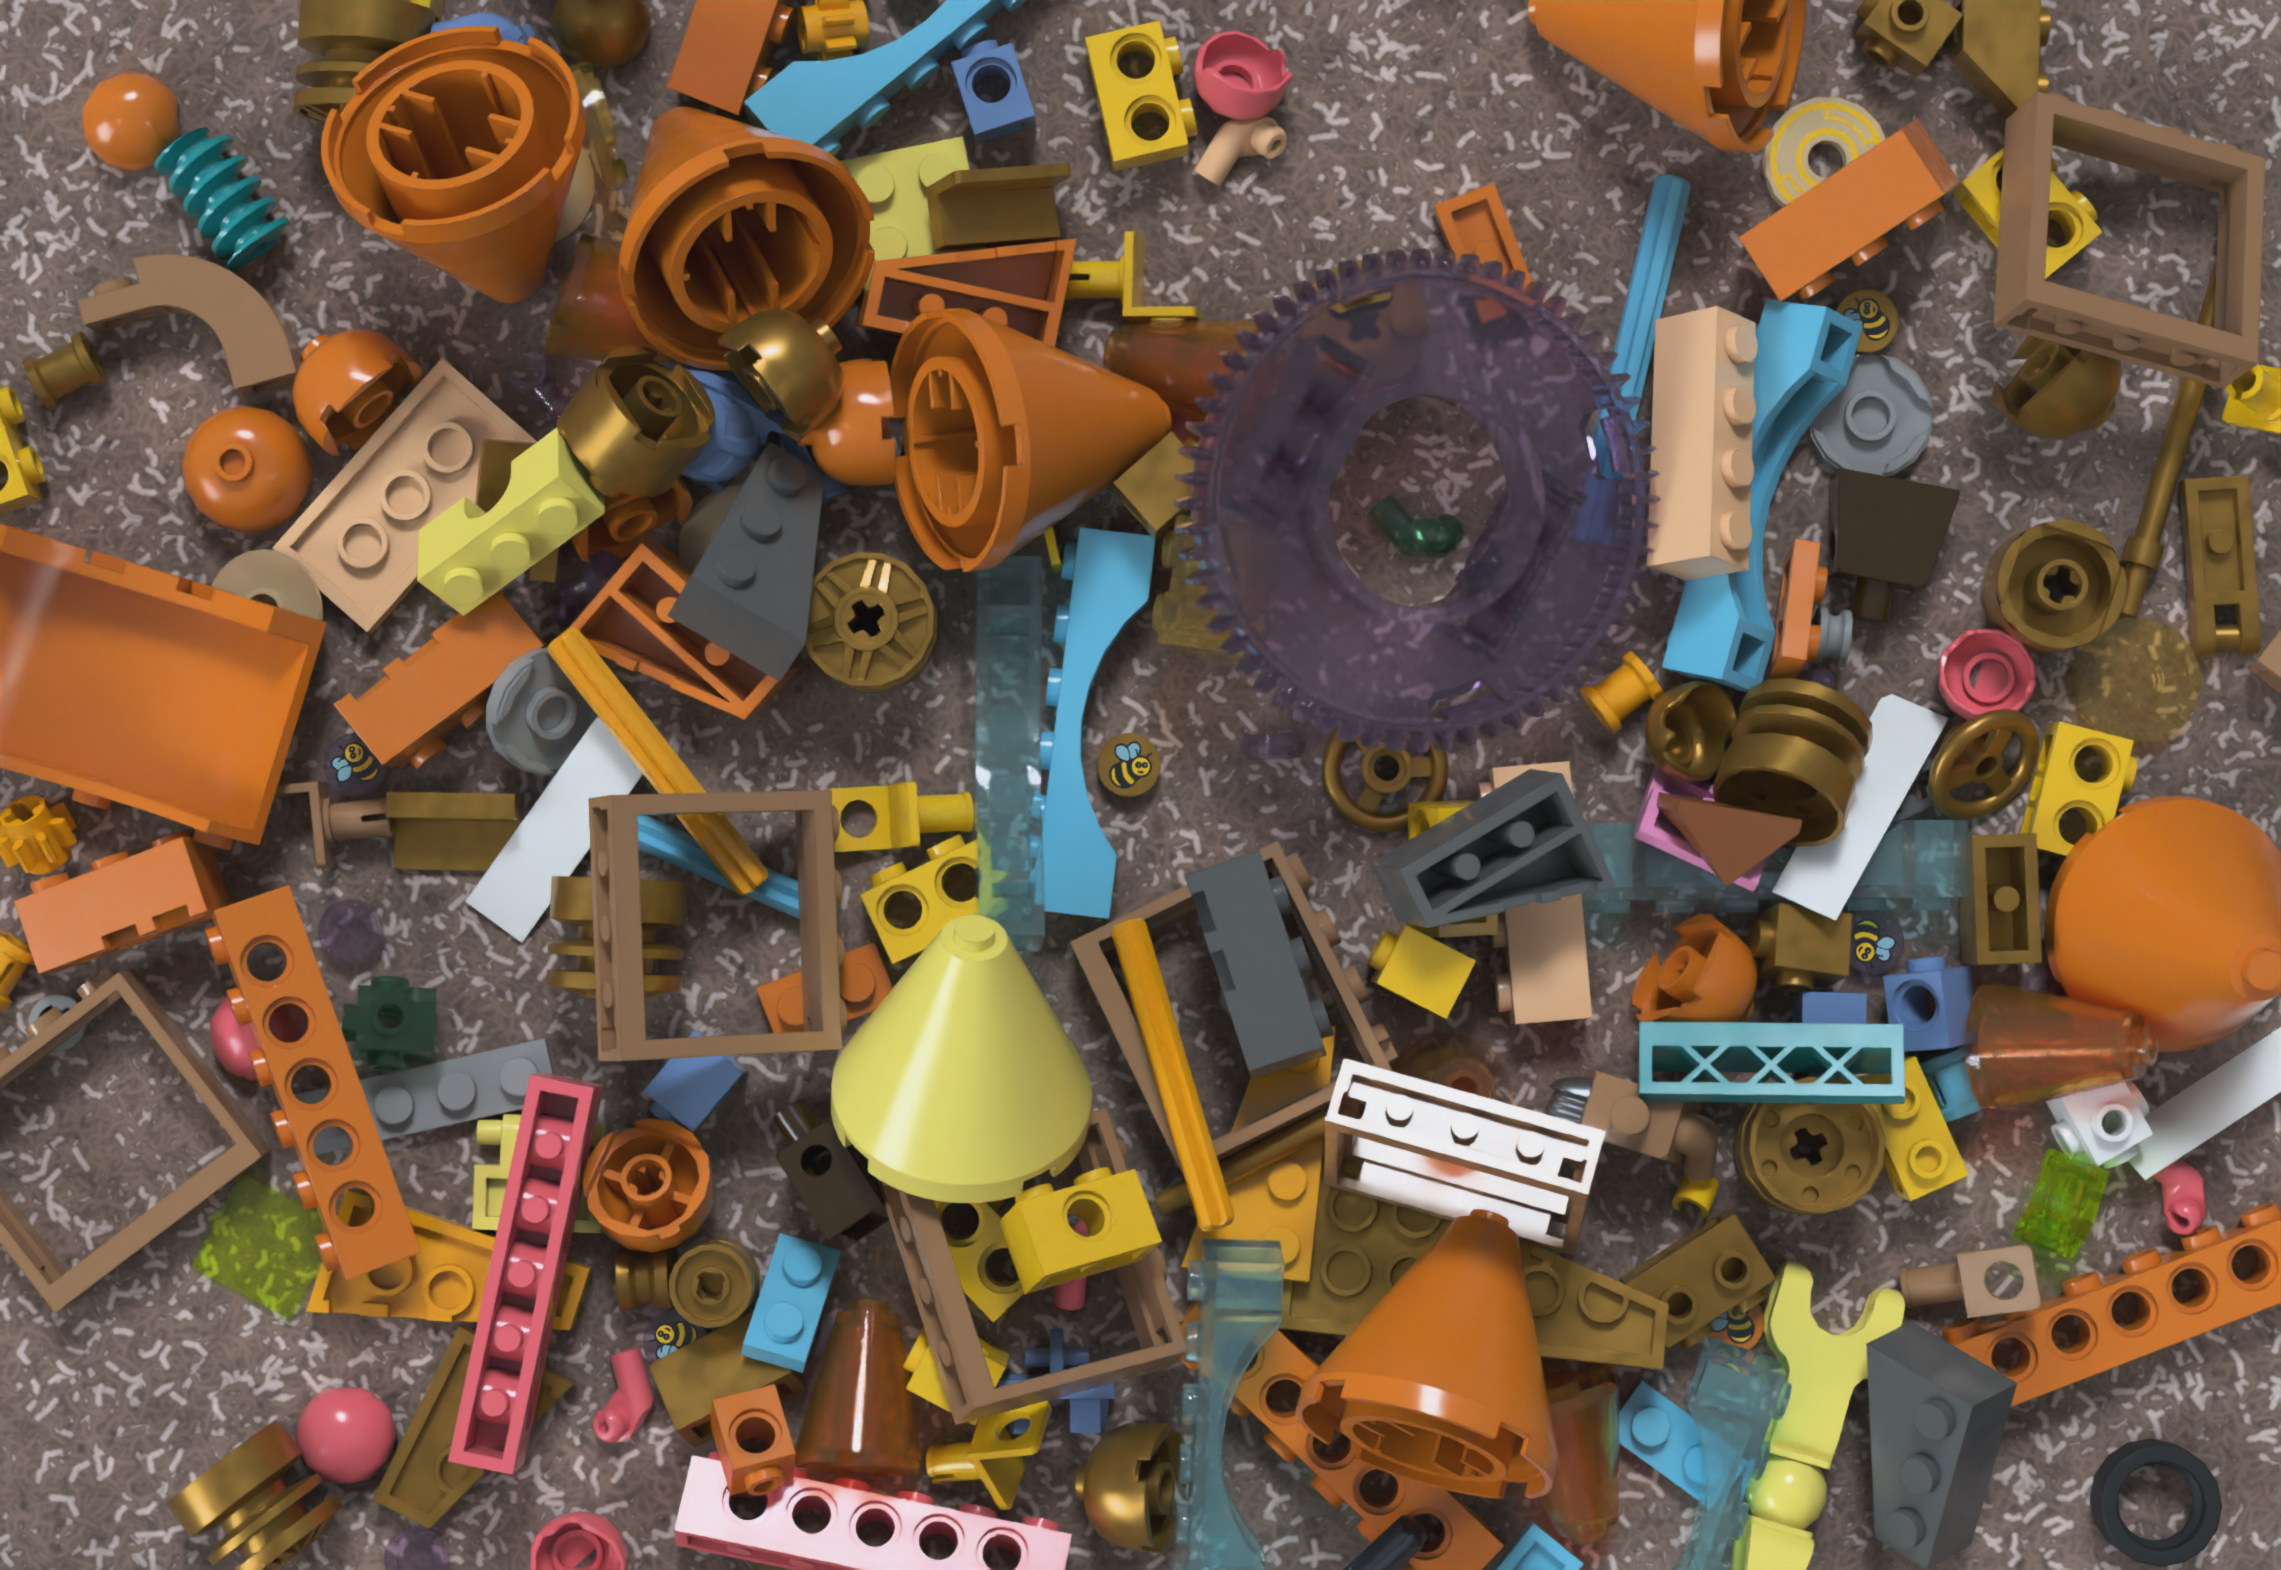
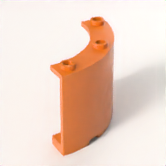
M0 523V768L73 788L74 791L71 799L89 806L109 810L113 800L196 829L193 840L206 845L231 850L233 841L238 840L260 846L327 622L271 604L241 597L226 590L91 550L89 560L86 562L84 559L87 549Z

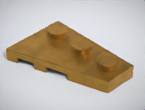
M464 1324L458 1327L372 1499L429 1529L488 1471L482 1468L448 1462L476 1330ZM545 1365L532 1426L564 1395L576 1380Z

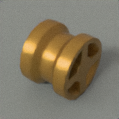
M626 1247L617 1248L615 1256V1281L617 1301L621 1312L634 1311L640 1304L653 1303L658 1309L674 1307L669 1292V1279L673 1269L671 1248L637 1253L635 1250H629Z

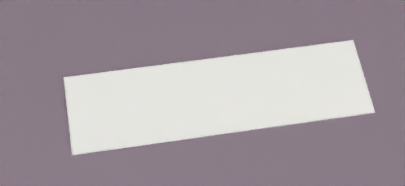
M1893 694L1881 698L1869 718L1872 723L1873 740L1870 750L1864 758L1863 772L1855 781L1856 793L1845 828L1835 840L1825 844L1796 847L1771 892L1836 921L1949 718Z
M598 716L465 901L521 943L550 904L552 876L570 877L590 849L588 798L607 795H628L643 775Z
M2281 1027L2144 1117L2153 1135L2136 1144L2139 1152L2128 1162L2145 1181L2281 1092Z

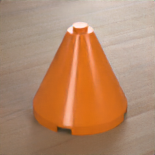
M1529 0L1528 17L1530 23L1536 25L1541 38L1718 149L1731 152L1756 153L1762 150L1774 136L1773 129L1761 128L1769 110L1786 111L1790 102L1802 53L1807 0Z
M466 26L450 28L417 37L389 50L371 62L351 80L357 93L348 102L340 115L338 110H330L322 132L321 159L324 171L337 200L344 210L362 226L492 300L500 303H516L531 297L544 282L585 136V107L569 66L556 51L544 42L532 36L527 41L528 45L503 40L498 27Z
M683 106L670 109L660 115L651 126L624 232L618 266L620 290L624 302L644 337L666 356L696 368L721 371L731 370L723 356L731 349L718 345L717 339L737 323L759 311L774 308L793 311L809 324L819 318L830 329L845 315L861 293L873 265L875 251L869 243L870 221H874L873 212L867 197L851 172L842 162L825 150L794 138L693 107Z
M951 308L927 311L917 316L903 333L891 366L890 382L894 417H890V419L902 418L905 456L895 457V489L905 519L917 543L924 553L944 570L962 568L964 573L988 570L997 566L1111 485L1167 436L1171 430L1172 422L1169 407L1153 389L968 309Z
M2176 795L2159 796L2131 803L2118 809L2121 815L2108 822L2094 835L2086 832L2077 841L2059 868L2050 890L2045 913L2044 937L2049 966L2054 979L2062 984L2070 1001L2076 1007L2075 1011L2085 1021L2104 1034L2121 1043L2148 1051L2179 1052L2197 1049L2215 1043L2242 1028L2281 993V852L2263 830L2248 818L2209 800Z
M1473 1209L1470 1216L1457 1217L1305 1380L1295 1409V1415L1299 1423L1310 1434L1325 1444H1331L1334 1431L1336 1430L1358 1445L1355 1460L1392 1475L1447 1491L1486 1498L1504 1499L1508 1482H1528L1524 1496L1529 1499L1544 1496L1551 1491L1560 1458L1519 1239L1516 1232L1508 1227L1509 1221L1507 1218L1485 1209Z

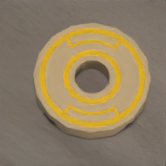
M1814 97L1792 106L1771 127L1774 130V136L1762 149L1763 175L1770 195L1783 208L1826 179L1816 175L1810 168L1808 155L1811 148L1819 144L1834 146L1842 155L1844 167L1886 139L1880 124L1862 106L1840 97Z

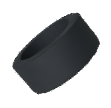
M2151 1438L2128 1442L2109 1454L2094 1475L2089 1498L2094 1523L2105 1540L2136 1562L2158 1567L2184 1563L2203 1551L2218 1530L2222 1510L2218 1482L2206 1464L2174 1443ZM2158 1464L2171 1467L2184 1477L2191 1489L2193 1505L2190 1518L2182 1530L2170 1538L2154 1541L2140 1538L2127 1528L2120 1517L2118 1498L2121 1486L2131 1473L2140 1467Z

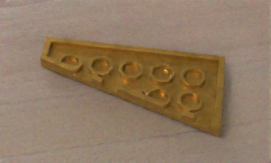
M1323 1149L1309 1284L1280 1280L1275 1326L1279 1330L1346 1337L1453 1221L1324 1185L1325 1150ZM1343 1158L1339 1176L1358 1181L1362 1166L1346 1162V1159ZM1519 1240L1541 1358L1663 1371L1669 1304L1563 1258L1541 1246Z

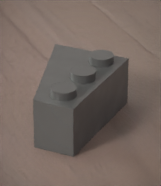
M769 441L667 616L776 680L781 681L806 644L825 474Z
M1535 769L1527 770L1370 863L1397 920L1425 928L1502 913L1505 909L1533 903L1544 904L1559 901L1562 897L1590 891L1601 892L1617 888L1563 774Z
M1260 850L1185 874L1184 876L1192 895L1203 934L1212 956L1252 1080L1326 1056L1322 1039L1334 1034L1322 998L1309 1001L1302 981V977L1313 974V970L1302 937L1291 940L1288 938L1281 916L1293 913L1282 877L1278 876L1269 879Z
M1911 1321L1866 1344L1875 1538L1928 1570L1972 1544L2017 1383Z

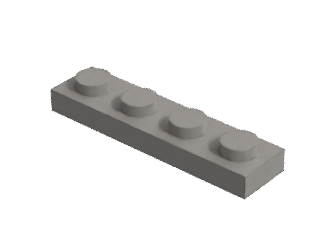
M543 1038L361 1079L360 1083L382 1141L523 1109L530 1075L539 1072L556 1074L548 1038ZM327 1087L295 1094V1097L303 1103L315 1104L325 1096ZM334 1127L322 1129L316 1135L313 1143L315 1155L349 1148L347 1136L341 1130Z

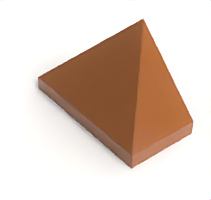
M1659 792L1656 804L1726 887L1798 835L1802 825V820L1778 812Z

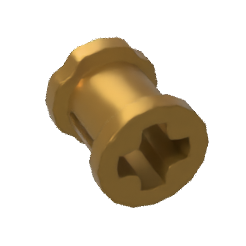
M82 331L72 334L71 343L42 358L37 359L31 355L22 361L33 389L49 410L59 407L62 397L87 384L95 383L101 386L108 382L107 373L92 343Z

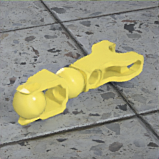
M1787 1259L1776 1269V1280L1772 1282L1763 1310L1765 1320L1763 1336L1767 1346L1777 1357L1779 1364L1778 1379L1760 1450L1769 1452V1454L1765 1455L1753 1466L1747 1478L1746 1498L1752 1514L1743 1512L1742 1518L1737 1522L1731 1570L1807 1569L1813 1554L1814 1540H1812L1813 1533L1804 1529L1820 1517L1827 1499V1484L1821 1468L1830 1470L1853 1389L1859 1382L1868 1378L1866 1344L1902 1326L1905 1301L1900 1291L1887 1287L1872 1291L1868 1296L1863 1314L1855 1326L1840 1335H1831L1818 1327L1810 1313L1813 1278L1807 1267L1802 1263Z

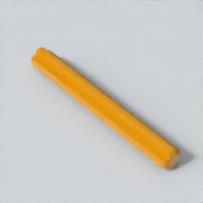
M569 628L550 642L547 647L550 656L659 794L707 793L578 628ZM723 813L676 815L737 894L741 896L749 894L766 880L768 870Z
M1142 918L1123 921L1113 926L1112 938L1199 1228L1202 1231L1221 1229L1230 1225L1235 1215L1148 927Z

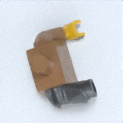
M1587 1068L1584 1077H1565L1549 1085L1554 1092L1543 1114L1606 1131L1604 1142L1683 1165L1684 1174L1673 1197L1672 1205L1675 1210L1680 1211L1684 1201H1689L1701 1209L1700 1218H1707L1720 1187L1718 1180L1714 1177L1719 1134L1715 1123L1708 1117L1700 1115L1703 1104L1697 1102L1644 1101L1639 1098L1638 1083ZM1562 1161L1558 1176H1561L1565 1161Z

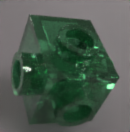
M395 976L371 978L370 986L358 985L356 1004L343 1003L342 1033L345 1042H354L353 1060L367 1061V1069L380 1072L406 1070V1062L431 1063L435 1050L437 988L409 987V979ZM390 1019L396 1022L398 1026L386 1028L379 1021Z

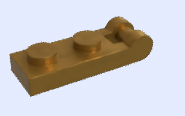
M2248 475L2184 479L2178 483L2190 620L2188 626L2190 654L2194 659L2214 657L2218 650L2234 649L2237 655L2258 654L2261 649V625ZM2233 605V624L2216 625L2214 607Z

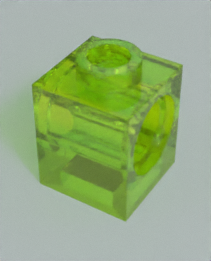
M2048 1147L2028 1184L2011 1236L2073 1260L2094 1224L2110 1171Z

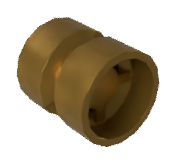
M724 1237L706 1239L686 1251L673 1266L669 1279L670 1299L677 1312L689 1323L704 1328L723 1327L738 1319L756 1299L760 1286L759 1266L752 1253L739 1242Z

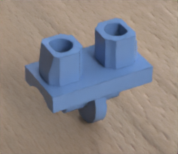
M1050 1329V1348H1025V1367H1050V1373L1064 1370V1367H1077L1089 1363V1347H1064L1063 1329ZM1002 1374L998 1387L1046 1374ZM1115 1383L1055 1398L1070 1399V1433H1104L1109 1410V1399H1115ZM1021 1418L1009 1423L1010 1433L1024 1434L1030 1426L1031 1420Z

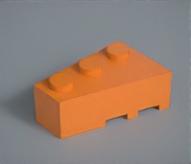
M696 0L667 87L736 115L745 112L744 101L773 78L774 69L768 67V63L776 44L782 45L788 35L795 14V9L791 7L794 0Z
M1916 118L1738 238L1780 302L1795 292L1798 293L1802 301H1805L1835 281L1829 270L1837 264L1851 257L1855 265L1859 266L1889 246L1883 234L1905 221L1912 231L1944 210L1938 198L1948 192L1959 180L1920 120Z
M1077 238L873 261L868 279L861 291L855 326L902 336L909 324L924 312L963 308L1055 347Z
M659 540L641 543L569 628H578L599 655L615 661V664L643 673L670 685L672 689L746 720L760 714L801 666L794 661L782 680L778 681L667 616L693 570Z
M500 589L465 616L460 613L456 614L433 631L430 635L432 639L405 661L398 657L382 669L385 677L357 700L348 693L333 704L382 765L405 770L413 764L417 771L432 763L448 748L442 739L461 723L467 730H470L486 719V704L494 682L509 663L530 650L548 647L547 642L504 590Z
M182 831L151 842L153 848L130 857L128 851L96 860L90 863L93 871L69 879L68 873L64 872L31 883L30 887L33 894L17 899L14 903L38 974L56 973L212 919L211 914L214 910L232 904L213 847L193 840V837H190L189 831Z

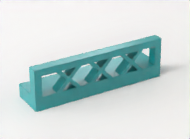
M1639 1022V1098L1644 1101L1904 1104L1903 1024ZM1652 1072H1691L1681 1082H1652ZM1719 1072L1757 1074L1747 1083L1729 1082ZM1786 1073L1824 1074L1814 1083H1796ZM1853 1074H1890V1084H1863ZM1706 1077L1710 1082L1699 1081ZM1771 1077V1078H1772L1773 1080H1775L1777 1083H1765V1082ZM1838 1078L1843 1084H1832V1082Z

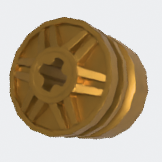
M301 0L297 45L309 52L324 56L325 60L297 65L295 80L312 88L295 91L293 96V112L301 117L324 123L331 109L338 110L340 115L348 102L357 93L351 80L371 62L389 50L407 41L429 34L431 26L435 22V13L427 7L403 0Z
M855 552L831 561L813 578L805 647L808 655L834 681L858 692H886L908 684L928 665L938 643L939 614L929 589L906 563L883 553ZM866 605L872 612L879 611L880 609L884 610L885 615L877 621L881 631L876 636L871 637L864 630L856 633L853 632L852 627L859 622V617L855 611L861 606Z
M1784 678L1769 679L1752 686L1742 699L1738 711L1739 718L1731 732L1732 742L1723 755L1713 784L1714 802L1778 812L1802 820L1800 833L1784 845L1793 847L1819 846L1835 840L1845 828L1856 793L1855 781L1863 772L1864 758L1872 744L1873 731L1871 721L1862 708L1844 694L1816 682Z
M552 876L550 918L559 922L577 925L578 939L549 943L548 954L577 955L576 970L548 969L546 986L560 987L585 998H596L591 877ZM640 880L644 1000H646L647 998L668 992H682L683 976L655 974L654 960H684L683 949L657 943L655 940L656 929L677 927L685 924L687 882Z
M1811 1076L1796 1080L1795 1082L1814 1083L1819 1077ZM1837 1079L1832 1082V1084H1843ZM1750 1103L1736 1126L1733 1154L1741 1180L1759 1201L1784 1213L1801 1215L1825 1214L1851 1206L1871 1190L1883 1167L1886 1139L1879 1115L1871 1104ZM1798 1131L1802 1137L1814 1136L1816 1138L1818 1146L1810 1151L1812 1163L1806 1158L1794 1159L1792 1157L1790 1148L1798 1143L1795 1132Z
M278 1420L273 1421L250 1437L166 1503L167 1507L191 1538L220 1525L227 1536L213 1549L207 1559L214 1566L238 1548L246 1561L235 1570L280 1569L320 1538L321 1533L335 1513L344 1507L335 1494L311 1511L301 1499L324 1482L319 1473L309 1476L292 1486L283 1477L297 1462L303 1452Z

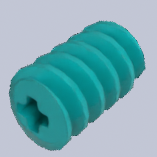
M207 127L198 128L186 133L168 146L156 159L154 167L161 176H171L168 185L169 189L176 197H186L183 209L189 217L200 218L197 226L198 231L204 238H215L211 250L218 259H230L226 269L232 271L251 263L270 250L291 223L287 217L270 222L266 220L265 217L276 205V201L272 196L253 201L251 196L262 183L257 175L242 180L237 178L236 175L245 167L248 161L243 154L224 159L222 154L233 143L232 137L229 134H223L210 139Z

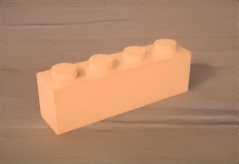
M1719 306L1655 320L1647 567L1685 581L1749 570V545L1752 540V526L1750 522L1751 482L1754 477L1752 439L1753 420L1756 414L1754 371L1755 357L1758 351L1756 323Z
M1570 761L1491 768L1488 770L1489 782L1478 783V799L1529 769L1562 773L1572 793ZM1582 894L1562 897L1559 901L1544 904L1533 903L1505 909L1504 912L1498 913V935H1491V943L1493 948L1504 947L1506 973L1495 974L1498 1012L1509 1011L1510 1023L1515 1025L1592 1018Z

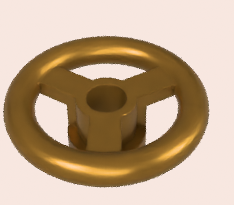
M1395 706L1370 707L1349 716L1332 733L1322 758V780L1332 805L1349 822L1374 832L1389 833L1408 828V807L1395 813L1375 812L1383 794H1390L1401 790L1407 785L1411 777H1429L1425 790L1416 802L1440 801L1448 781V757L1438 733L1421 716L1407 709ZM1394 725L1409 731L1421 742L1428 757L1411 758L1407 750L1399 744L1393 742L1380 743L1370 727ZM1352 739L1355 740L1364 754L1361 762V774L1366 786L1357 803L1347 793L1341 778L1342 756ZM1389 757L1396 762L1397 774L1394 779L1384 781L1376 776L1374 764L1378 758Z
M1999 709L1982 713L1950 729L1941 741L1939 752L1933 761L1929 774V794L1935 807L1950 818L1969 820L1988 815L2009 802L2028 781L2038 759L2040 748L2039 734L2033 722L2026 715L2016 710ZM2015 731L2020 739V751L2015 765L2010 773L2006 775L2001 770L2003 765L2001 754L2012 732ZM1971 781L1975 783L1986 782L1991 789L1987 794L1968 801L1954 799L1949 793L1950 790Z

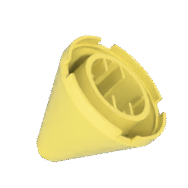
M971 914L957 917L949 921L849 1040L839 1055L833 1071L831 1116L838 1138L844 1148L852 1143L868 1159V1172L880 1181L898 1190L925 1199L951 1203H982L1023 1194L1024 1181L1036 1177L1049 1169V1173L1056 1177L1074 1160L1083 1146L1090 1125L1092 1087L1083 1060L1004 928L996 921L982 915Z

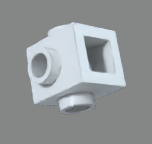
M2095 1063L2042 1094L2057 1123L2051 1126L2052 1133L2060 1148L2070 1159L2076 1157L2080 1162L2095 1166L2103 1164L2106 1169L2112 1168L2137 1155L2139 1149L2136 1144L2153 1135L2144 1118L2150 1113L2145 1098L2131 1081L2124 1082L2116 1066Z

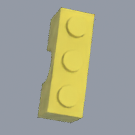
M557 428L511 461L509 485L502 498L490 511L484 512L464 496L418 531L417 581L463 616L605 513L604 494L592 485L589 478L590 471L579 461L569 446L568 441L560 435Z

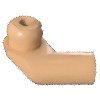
M1267 116L1257 119L1229 120L1220 126L1194 168V171L1214 184L1221 186L1238 158L1264 155L1265 158L1272 159L1280 155L1286 146V132L1278 126V123L1273 118Z

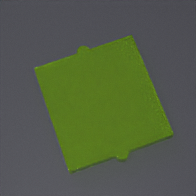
M241 1173L220 1213L211 1215L209 1222L212 1228L191 1267L291 1319L312 1278H317L320 1270L319 1264L322 1259L314 1235L325 1232L317 1212L311 1209L305 1211L302 1204Z

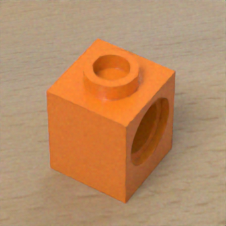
M775 1384L712 1399L710 1427L730 1496L743 1492H748V1494L754 1496L765 1495L778 1490L786 1481L793 1480L796 1452ZM749 1438H758L768 1443L770 1448L761 1453H750L743 1450L739 1444Z

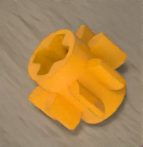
M813 0V5L797 7V35L803 54L816 53L817 61H829L853 56L852 49L868 47L869 21L863 0Z
M29 795L13 801L0 814V856L7 868L20 863L25 873L41 875L58 869L69 859L71 855L70 846L77 843L72 833L77 825L64 802L50 807L45 797Z

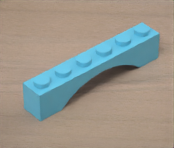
M946 0L926 21L899 39L866 53L829 61H793L744 101L746 118L755 127L812 144L835 156L842 147L838 140L856 125L861 130H866L874 125L891 108L887 100L906 85L911 91L922 86L940 68L937 60L954 46L962 51L966 47L973 45L988 30L989 25L985 22L1003 6L1011 12L1027 0Z
M1773 300L1765 301L1761 319L1756 328L1758 351L1755 357L1754 371L1756 414L1753 420L1752 439L1754 477L1751 482L1750 522L1752 526V540L1749 545V570L1684 580V590L1673 629L1668 636L1667 650L1662 668L1694 681H1714L1720 687L1748 692L1752 686L1763 681L1776 635L1767 607L1762 574L1763 539L1770 503L1782 471L1801 436L1822 409L1846 387L1863 328L1861 324L1825 306Z
M1079 527L1078 542H1065L1061 579L1073 580L1070 606L1060 604L1057 606L1053 642L1064 643L1065 649L1062 669L1050 668L1045 704L1046 706L1057 707L1054 732L1042 731L1038 758V769L1050 771L1047 795L1034 794L1030 832L1041 833L1042 836L1039 859L1026 858L1022 896L1034 897L1032 910L1110 919L1117 854L1100 829L1087 795L1081 760L1082 723L1090 688L1105 655L1123 629L1148 605L1156 539L1149 535Z

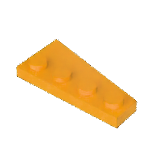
M1331 1026L1334 1035L1322 1039L1326 1056L1253 1080L1251 1077L1231 1132L1330 1084L1335 1026ZM1324 1137L1226 1186L1235 1215L1233 1222L1224 1228L1213 1231H1202L1197 1222L1181 1265V1270L1309 1284Z
M353 1188L347 1189L337 1215L340 1221L348 1226L362 1224L368 1218L371 1211L369 1197L365 1192ZM405 1206L421 1253L349 1280L341 1278L338 1268L327 1272L322 1262L306 1312L348 1313L372 1317L420 1318L443 1322H478L496 1235L479 1229H472V1227ZM567 1259L553 1329L571 1330L574 1327L593 1269L592 1266Z

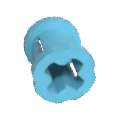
M1969 1045L1947 1048L1918 1060L1945 1122L1975 1113L1991 1104L1987 1093L1980 1092L1966 1058L1971 1053Z

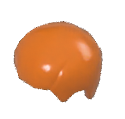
M127 71L100 81L85 101L82 112L83 133L87 145L109 167L135 172L154 166L159 155L174 141L179 139V101L177 97L155 75Z

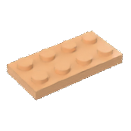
M441 358L272 549L286 553L301 562L313 576L319 590L367 633L372 634L418 583V531L464 496L475 504L482 441L484 439L533 443L538 441L445 359Z

